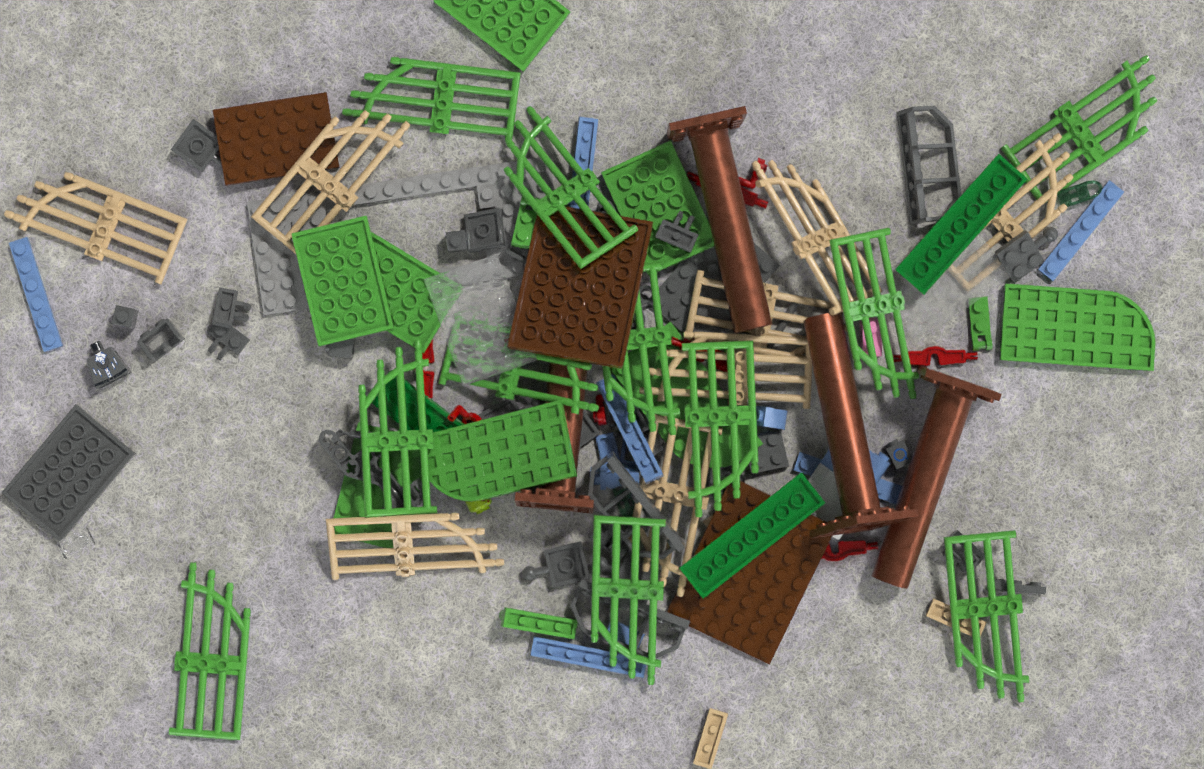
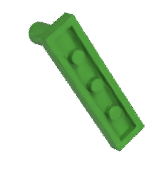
M504 607V610L499 612L500 626L575 639L576 619Z

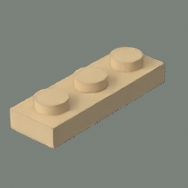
M933 598L925 616L952 627L950 605ZM971 618L959 619L960 632L972 636ZM979 619L980 636L987 623Z
M709 708L693 764L712 769L728 713Z

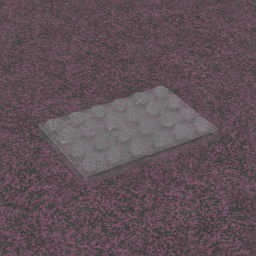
M980 233L925 295L895 270L903 260L892 267L896 291H901L905 301V309L900 310L902 324L916 344L1011 277ZM885 273L877 278L878 284L882 289L881 295L889 293Z
M497 254L424 279L463 386L537 361L535 353L509 349L507 347L516 303Z

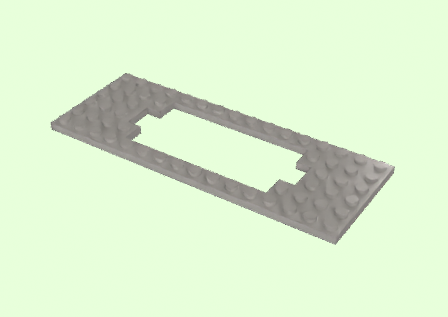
M541 158L527 159L550 189L554 191L552 172ZM517 161L362 184L355 192V195L359 198L353 206L477 187L480 209L493 207L502 209L506 246L487 249L488 262L436 269V271L459 285L520 277L524 274L526 264L505 253L513 238L522 194L507 177L504 168L508 166L516 174ZM524 168L523 185L534 198L545 197V193ZM321 191L305 193L276 228L286 235ZM293 195L276 197L261 216L271 223ZM326 197L298 232L316 228L326 217V210L332 209L336 203ZM265 199L247 202L264 316L309 309L297 255L251 218V215ZM526 205V210L533 211L531 206Z

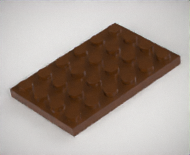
M327 92L214 109L213 116L225 186L284 177L325 126L330 123L331 114ZM335 138L325 139L310 158L319 165L335 146ZM338 155L335 156L325 170L340 168Z

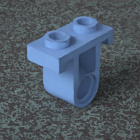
M756 406L757 426L785 430L788 411Z

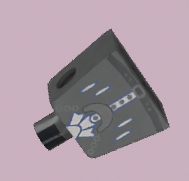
M100 341L90 345L94 355L87 359V364L96 389H101L132 373L113 347L104 349Z

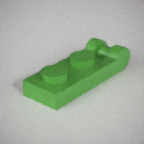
M522 196L511 246L529 249L537 213L534 210H526V205H530Z
M988 296L968 298L972 351H979V349L985 348L986 350H992ZM978 336H985V341H978Z

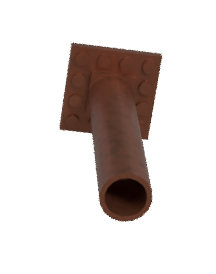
M746 106L669 123L667 129L668 140H673V143L683 141L686 136L691 141L735 333L772 325L728 134V128L729 130L736 129L743 124L747 115Z
M825 313L805 319L804 326L842 515L835 517V520L816 525V529L809 531L810 537L817 538L872 531L919 517L918 509L910 510L909 506L901 507L897 510H894V508L889 509V507H880L842 314L838 313L832 316L830 313Z
M549 362L548 374L570 378L567 366ZM575 368L579 381L586 382L587 370ZM547 382V394L572 399V387ZM580 389V401H584L585 390ZM563 405L577 473L583 409H579V414L571 413L572 407ZM577 477L537 486L536 494H532L531 490L520 489V493L515 492V503L518 507L593 514L594 500H590V496L579 495L578 498H575Z
M920 365L917 370L921 374L920 378L934 383L936 390L894 509L897 510L898 508L909 506L910 510L918 509L919 517L888 526L871 575L880 581L905 589L909 587L972 402L976 401L978 397L993 403L994 400L1000 401L1002 395L994 390Z

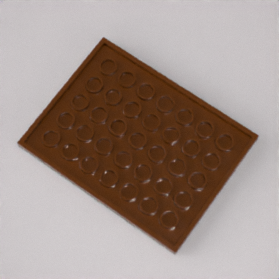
M565 206L597 248L607 243L581 209ZM559 211L549 216L582 259L591 253ZM592 211L613 238L622 233V230L609 214ZM537 215L507 347L514 350L623 369L653 222L620 216L628 227L635 224L638 231L580 269Z
M740 480V498H734L732 483L729 484L721 497V511L714 512L694 555L771 495ZM811 514L704 599L687 579L683 597L677 596L676 591L667 612L690 621L689 627L770 665L832 536L811 538L809 531L816 529L818 524L828 522Z

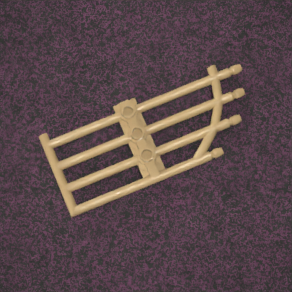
M366 110L360 114V117L351 126L339 129L333 128L339 122L336 116L333 117L330 123L325 126L251 215V218L296 254L294 243L291 241V233H296L301 229L326 197L331 199L336 205L317 227L329 225L341 209L347 212L359 198L355 195V192L394 146L400 149L404 144L399 139L410 127L407 121L391 136L382 131L392 118L388 113L384 115L374 128L361 127L364 120L370 114ZM354 134L368 135L334 177L325 170ZM342 136L319 165L310 158L325 139ZM376 137L387 141L349 189L340 183V180ZM298 172L306 181L271 223H269L261 215ZM311 185H314L321 193L287 234L284 235L276 227Z
M1059 133L1055 134L1052 139H1049L1044 144L1041 140L1036 142L1034 145L1037 150L1016 167L1022 173L1041 156L1046 165V168L1020 188L986 225L987 227L992 223L999 232L956 268L952 264L947 269L966 293L972 290L1001 264L998 258L995 259L969 282L965 280L961 273L1001 239L1005 238L1009 242L1024 231L1020 227V223L1048 201L1045 218L1028 232L1031 238H1034L1068 208L1065 204L1057 207V210H1054L1057 193L1067 183L1071 182L1074 177L1072 174H1067L1057 182L1055 169L1063 161H1066L1070 154L1066 151L1052 162L1047 152L1055 143L1061 140L1062 136ZM1049 176L1050 189L1014 219L1007 209L1044 178Z
M773 160L769 161L768 166L772 170L774 177L767 178L760 164L757 161L752 162V167L759 178L755 182L758 188H765L795 240L791 243L794 247L793 251L796 256H799L800 260L806 259L833 306L829 309L830 315L833 316L842 312V303H839L812 256L816 252L819 253L838 286L834 263L825 248L830 246L829 240L850 236L826 192L817 179L812 181L814 189L803 183L792 164L787 166V170L792 179L783 177ZM772 185H780L808 235L801 237ZM790 187L799 189L818 222L820 230L815 231ZM812 197L824 204L834 222L833 224L828 225ZM854 243L858 265L871 286L867 263ZM838 246L842 266L854 285L850 262L842 248ZM863 287L865 299L873 297L872 289L866 291ZM847 288L849 302L857 301V296L853 297Z
M65 172L64 178L74 183L59 188L36 181L34 186L48 193L38 201L27 198L24 195L17 196L19 202L26 203V205L32 207L26 216L15 214L8 210L4 213V216L21 223L19 226L21 230L26 231L28 226L85 248L84 254L97 260L103 261L105 256L156 276L155 282L161 285L188 220L69 172ZM87 187L107 195L104 206H101L68 192ZM58 196L96 211L100 215L95 224L49 206L47 203ZM125 204L133 205L178 223L174 234L122 214ZM41 210L92 230L93 233L88 242L35 221L33 218ZM118 221L171 241L167 252L115 232ZM111 238L163 258L160 269L107 249Z
M697 270L685 331L693 332L694 323L734 330L731 321L696 315L698 304L729 309L728 301L700 296L702 285L725 288L723 281L705 278L704 271ZM763 283L771 320L776 318L804 324V320L809 318L775 311L776 299L825 309L833 307L829 301L778 292L779 286ZM771 325L744 331L752 335L807 338V336L772 330L770 329ZM707 340V341H705V342H727V341ZM753 342L755 354L805 357L802 354L806 353V345H802L791 352L767 348L768 343Z
M697 331L683 332V338L695 339L691 343H701L707 340H753V342L806 345L805 357L754 354V362L805 364L804 376L755 373V381L803 383V395L756 393V400L803 403V409H810L812 361L806 337ZM682 349L667 350V356L674 357L668 365L670 378L689 377V370L676 369L683 358H688V351H682ZM734 349L737 405L747 406L746 349ZM696 351V359H708L707 351ZM715 352V360H727V352ZM649 368L651 376H662L661 368ZM697 370V378H708V371ZM716 371V379L728 380V372ZM663 381L660 388L652 387V395H658L657 401H665ZM644 387L639 388L640 394H644ZM671 388L672 396L690 397V389ZM697 390L698 397L709 398V390ZM717 391V398L728 399L729 405L728 391Z
M655 414L656 431L650 432L649 430L647 440L652 453L658 424H668L667 416ZM675 418L676 433L678 427L689 429L678 484L667 482L676 435L668 434L661 469L664 476L659 481L655 480L646 485L641 475L639 486L649 499L655 500L654 505L660 511L663 501L674 503L670 525L676 532L682 505L693 507L683 565L691 559L699 517L695 516L694 499H688V491H694V488L686 486L692 457L691 427H685V420ZM711 426L699 427V431L708 432L701 466L702 489L706 485L712 455ZM718 427L719 435H722L723 427ZM709 495L702 497L701 508L707 510ZM640 502L638 504L635 503L632 517L640 518L642 510ZM650 526L648 536L642 527L640 528V540L646 549L645 551H651L652 526ZM666 543L665 550L670 547L668 543ZM671 553L664 559H659V564L662 566L659 581H664L665 587L669 571L680 575L677 596L683 597L687 578L678 566L671 563ZM644 557L642 571H649L651 558Z
M459 513L326 519L331 576L333 580H338L339 574L396 571V576L409 577V575H415V570L478 567L479 573H485L486 567L503 566L504 559H483L480 551L497 550V544H477L470 537L484 535L485 528L462 529L449 521L459 520ZM435 521L447 528L412 531L411 522ZM388 523L392 525V532L335 534L334 526ZM460 536L466 543L462 545L413 547L412 538ZM393 539L394 547L336 550V542ZM473 552L476 559L414 563V554ZM394 555L395 559L394 564L338 566L337 558Z

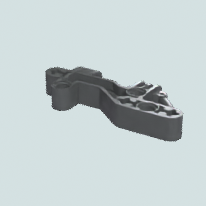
M341 429L336 433L331 430L322 431L319 435V441L347 477L363 481L362 452L359 451L353 455L340 439L343 435L361 439L360 431L351 430V432H347ZM325 435H333L331 440L334 444L339 442V445L333 447L331 443L324 442L326 439ZM339 448L345 450V457L342 459H338L335 456V452ZM371 452L373 456L370 461L371 483L378 485L383 491L382 468L378 465L381 454L377 456L375 452ZM349 457L351 458V460H349L348 462L352 466H357L355 468V474L353 472L348 473V470L350 468L347 464H344L343 466L341 464L347 461ZM390 472L392 508H404L403 487ZM420 478L410 484L411 506L413 505V507H418L417 504L423 500V496L417 491L418 489L422 494V481ZM411 522V526H419L423 522Z

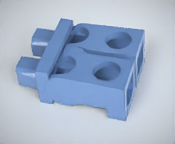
M607 462L595 471L594 485H600V490H606V487L614 489L622 486L618 481L620 477L616 472L613 474L606 466ZM622 463L634 480L639 483L640 471L636 463Z

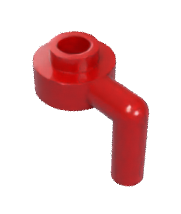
M757 158V162L765 173L768 165L765 164L764 159ZM754 169L750 180L739 177L740 185L750 189L756 187L755 182L759 179Z
M599 394L595 397L596 405L599 406L598 411H593L594 422H598L599 426L607 425L604 408L605 400L602 394Z
M457 405L448 415L449 421H454L460 415L463 418L462 422L464 424L482 420L476 413H468L462 405Z

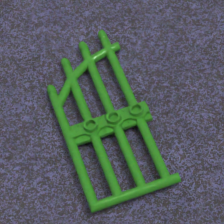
M1147 55L1143 56L1139 61L1131 65L1128 60L1121 64L1124 69L1075 104L1072 105L1068 101L1053 111L1056 115L1055 118L1013 147L1009 148L1007 144L1001 147L1010 163L1016 168L1020 162L1015 154L1061 123L1067 133L1062 135L1061 140L1047 151L1048 154L1071 138L1078 148L1071 152L1069 158L1055 169L1056 172L1082 154L1089 164L1074 173L1072 181L1067 183L1057 193L1059 194L1139 139L1141 135L1148 132L1146 126L1135 131L1141 113L1157 102L1156 97H1151L1147 102L1140 105V91L1148 86V84L1154 82L1156 77L1152 74L1138 83L1134 72L1142 67V65H1145L1150 60ZM1128 77L1131 85L1129 90L1083 121L1077 112L1078 110ZM1133 97V110L1096 136L1092 134L1088 128L1090 125ZM1130 121L1125 139L1105 152L1099 142ZM1042 156L1038 158L1034 163H1032L1029 167L1042 159ZM1024 170L1022 174L1026 178H1028V180L1025 182L1026 184L1031 180V178ZM1037 185L1030 190L1036 200L1042 196Z
M391 57L390 63L402 66L387 75L365 73L364 79L379 82L372 92L351 91V97L367 99L364 109L351 110L346 108L342 111V115L360 117V114L366 110L370 114L363 124H367L368 119L382 120L384 115L387 114L371 111L375 100L433 107L431 119L389 114L392 116L390 121L399 123L407 121L409 124L430 126V132L449 135V129L504 135L505 141L507 139L512 140L521 72ZM413 67L437 70L436 81L399 76ZM456 73L512 79L511 90L455 84ZM388 83L435 89L434 100L382 94L381 92ZM454 91L510 98L509 109L454 103ZM452 110L505 116L507 117L506 128L453 122L450 121Z
M529 106L526 110L537 125L529 132L519 120L515 121V127L525 139L520 150L511 139L505 141L507 147L511 149V152L517 158L516 174L508 166L504 168V172L578 267L582 269L636 233L638 228L635 224L631 227L627 226L596 187L600 183L597 176L589 168L583 171L548 127L551 119L548 116L542 119L536 113V110ZM541 131H543L577 176L569 181L565 178L534 139ZM530 146L560 182L561 186L554 191L550 189L525 157ZM524 168L546 195L538 201L535 200L523 185ZM590 190L622 230V233L613 238L581 198V195ZM574 200L607 243L597 248L565 206ZM559 211L591 253L582 259L549 216Z
M890 228L829 240L855 369H862L860 359L871 368L876 390L882 389L880 374L888 377L894 398L900 397L897 379L906 380L910 399H916L914 379H919V373L912 372L900 313V310L905 309V301L901 291H896L885 237L891 234ZM878 238L888 294H880L870 239ZM859 241L863 242L873 297L866 299L854 242ZM847 244L857 301L849 302L838 247ZM893 312L904 372H896L885 319V314ZM877 316L887 368L878 365L869 321L870 317ZM862 320L868 355L857 344L853 321Z
M662 262L647 263L644 266L643 272L649 271L656 327L644 328L639 290L635 309L636 330H631L627 350L639 349L645 402L633 397L628 351H626L622 369L624 388L611 376L610 367L602 365L605 395L607 401H613L612 390L614 389L626 401L629 423H634L636 420L634 406L647 412L650 432L656 431L655 414L667 415L669 434L676 435L675 416L680 415V408L673 407L666 345H672L669 325L663 326L657 270L662 269ZM658 346L666 408L654 406L647 355V348Z
M455 315L438 384L446 385V381L450 380L496 390V397L514 400L515 395L547 402L561 400L563 405L572 407L571 413L579 414V409L598 411V405L580 401V389L597 391L598 385L579 381L575 369L591 370L592 364L509 349L507 345L459 336L460 324L510 334L511 327ZM460 343L506 353L504 362L499 364L453 354L455 345ZM524 357L567 366L570 378L522 369ZM451 361L501 372L499 383L449 373ZM519 376L572 387V399L517 387Z
M420 340L414 342L415 361L403 365L402 347H396V368L385 375L383 360H377V383L367 397L365 395V385H359L358 387L365 518L437 514V506H431L428 449L434 448L432 429H426L423 367L429 366V359L422 358V344ZM415 369L419 430L407 431L404 372ZM396 377L399 431L388 432L385 385ZM378 395L380 432L368 433L367 408ZM408 450H420L423 507H411ZM389 451H401L404 508H392ZM369 452H381L384 509H372Z
M753 340L682 343V351H688L690 408L684 409L685 427H691L694 481V491H688V499H694L696 517H702V497L709 494L714 496L715 511H721V490L731 483L733 497L740 498V475L750 461L752 463V473H758L759 471ZM727 349L729 406L717 407L715 350ZM734 349H746L748 406H737ZM696 350H707L710 407H698ZM738 425H749L750 450L739 463ZM711 426L713 486L702 489L699 427ZM718 426H730L732 473L721 481Z
M594 515L591 642L596 643L598 641L599 631L610 645V666H616L618 651L629 659L628 675L630 679L635 678L636 662L648 665L647 682L648 685H654L655 667L661 668L662 663L661 660L656 659L657 600L663 601L664 581H658L660 527H666V519ZM601 523L613 524L611 578L600 577ZM621 524L632 525L631 579H619ZM640 526H652L650 580H639ZM599 597H611L610 632L599 619ZM619 598L630 599L629 649L617 642ZM638 599L650 600L648 657L636 654Z
M1016 530L944 537L956 667L963 666V655L975 667L978 689L984 688V672L996 679L997 696L999 699L1004 698L1005 695L1003 689L1004 681H1010L1016 684L1018 702H1024L1023 683H1029V676L1022 675L1017 614L1023 613L1021 594H1015L1010 538H1016ZM1003 539L1007 595L996 596L991 547V540ZM983 541L988 589V597L981 598L976 597L972 542ZM964 543L969 599L957 600L952 544ZM999 615H1009L1015 675L1003 673L998 625ZM990 616L995 670L982 663L978 617ZM971 618L974 655L961 643L959 619Z
M190 562L188 581L182 580L181 588L187 589L182 651H176L174 671H180L176 728L170 727L169 735L240 740L251 610L250 608H244V618L242 620L232 605L233 583L227 582L224 598L214 590L215 570L209 569L206 587L195 583L197 565L195 562ZM195 591L206 594L201 653L190 652ZM213 599L224 607L220 654H209ZM231 617L241 631L240 656L228 655ZM188 672H200L195 729L183 728ZM207 673L219 674L214 731L203 730ZM226 675H238L233 732L222 731Z

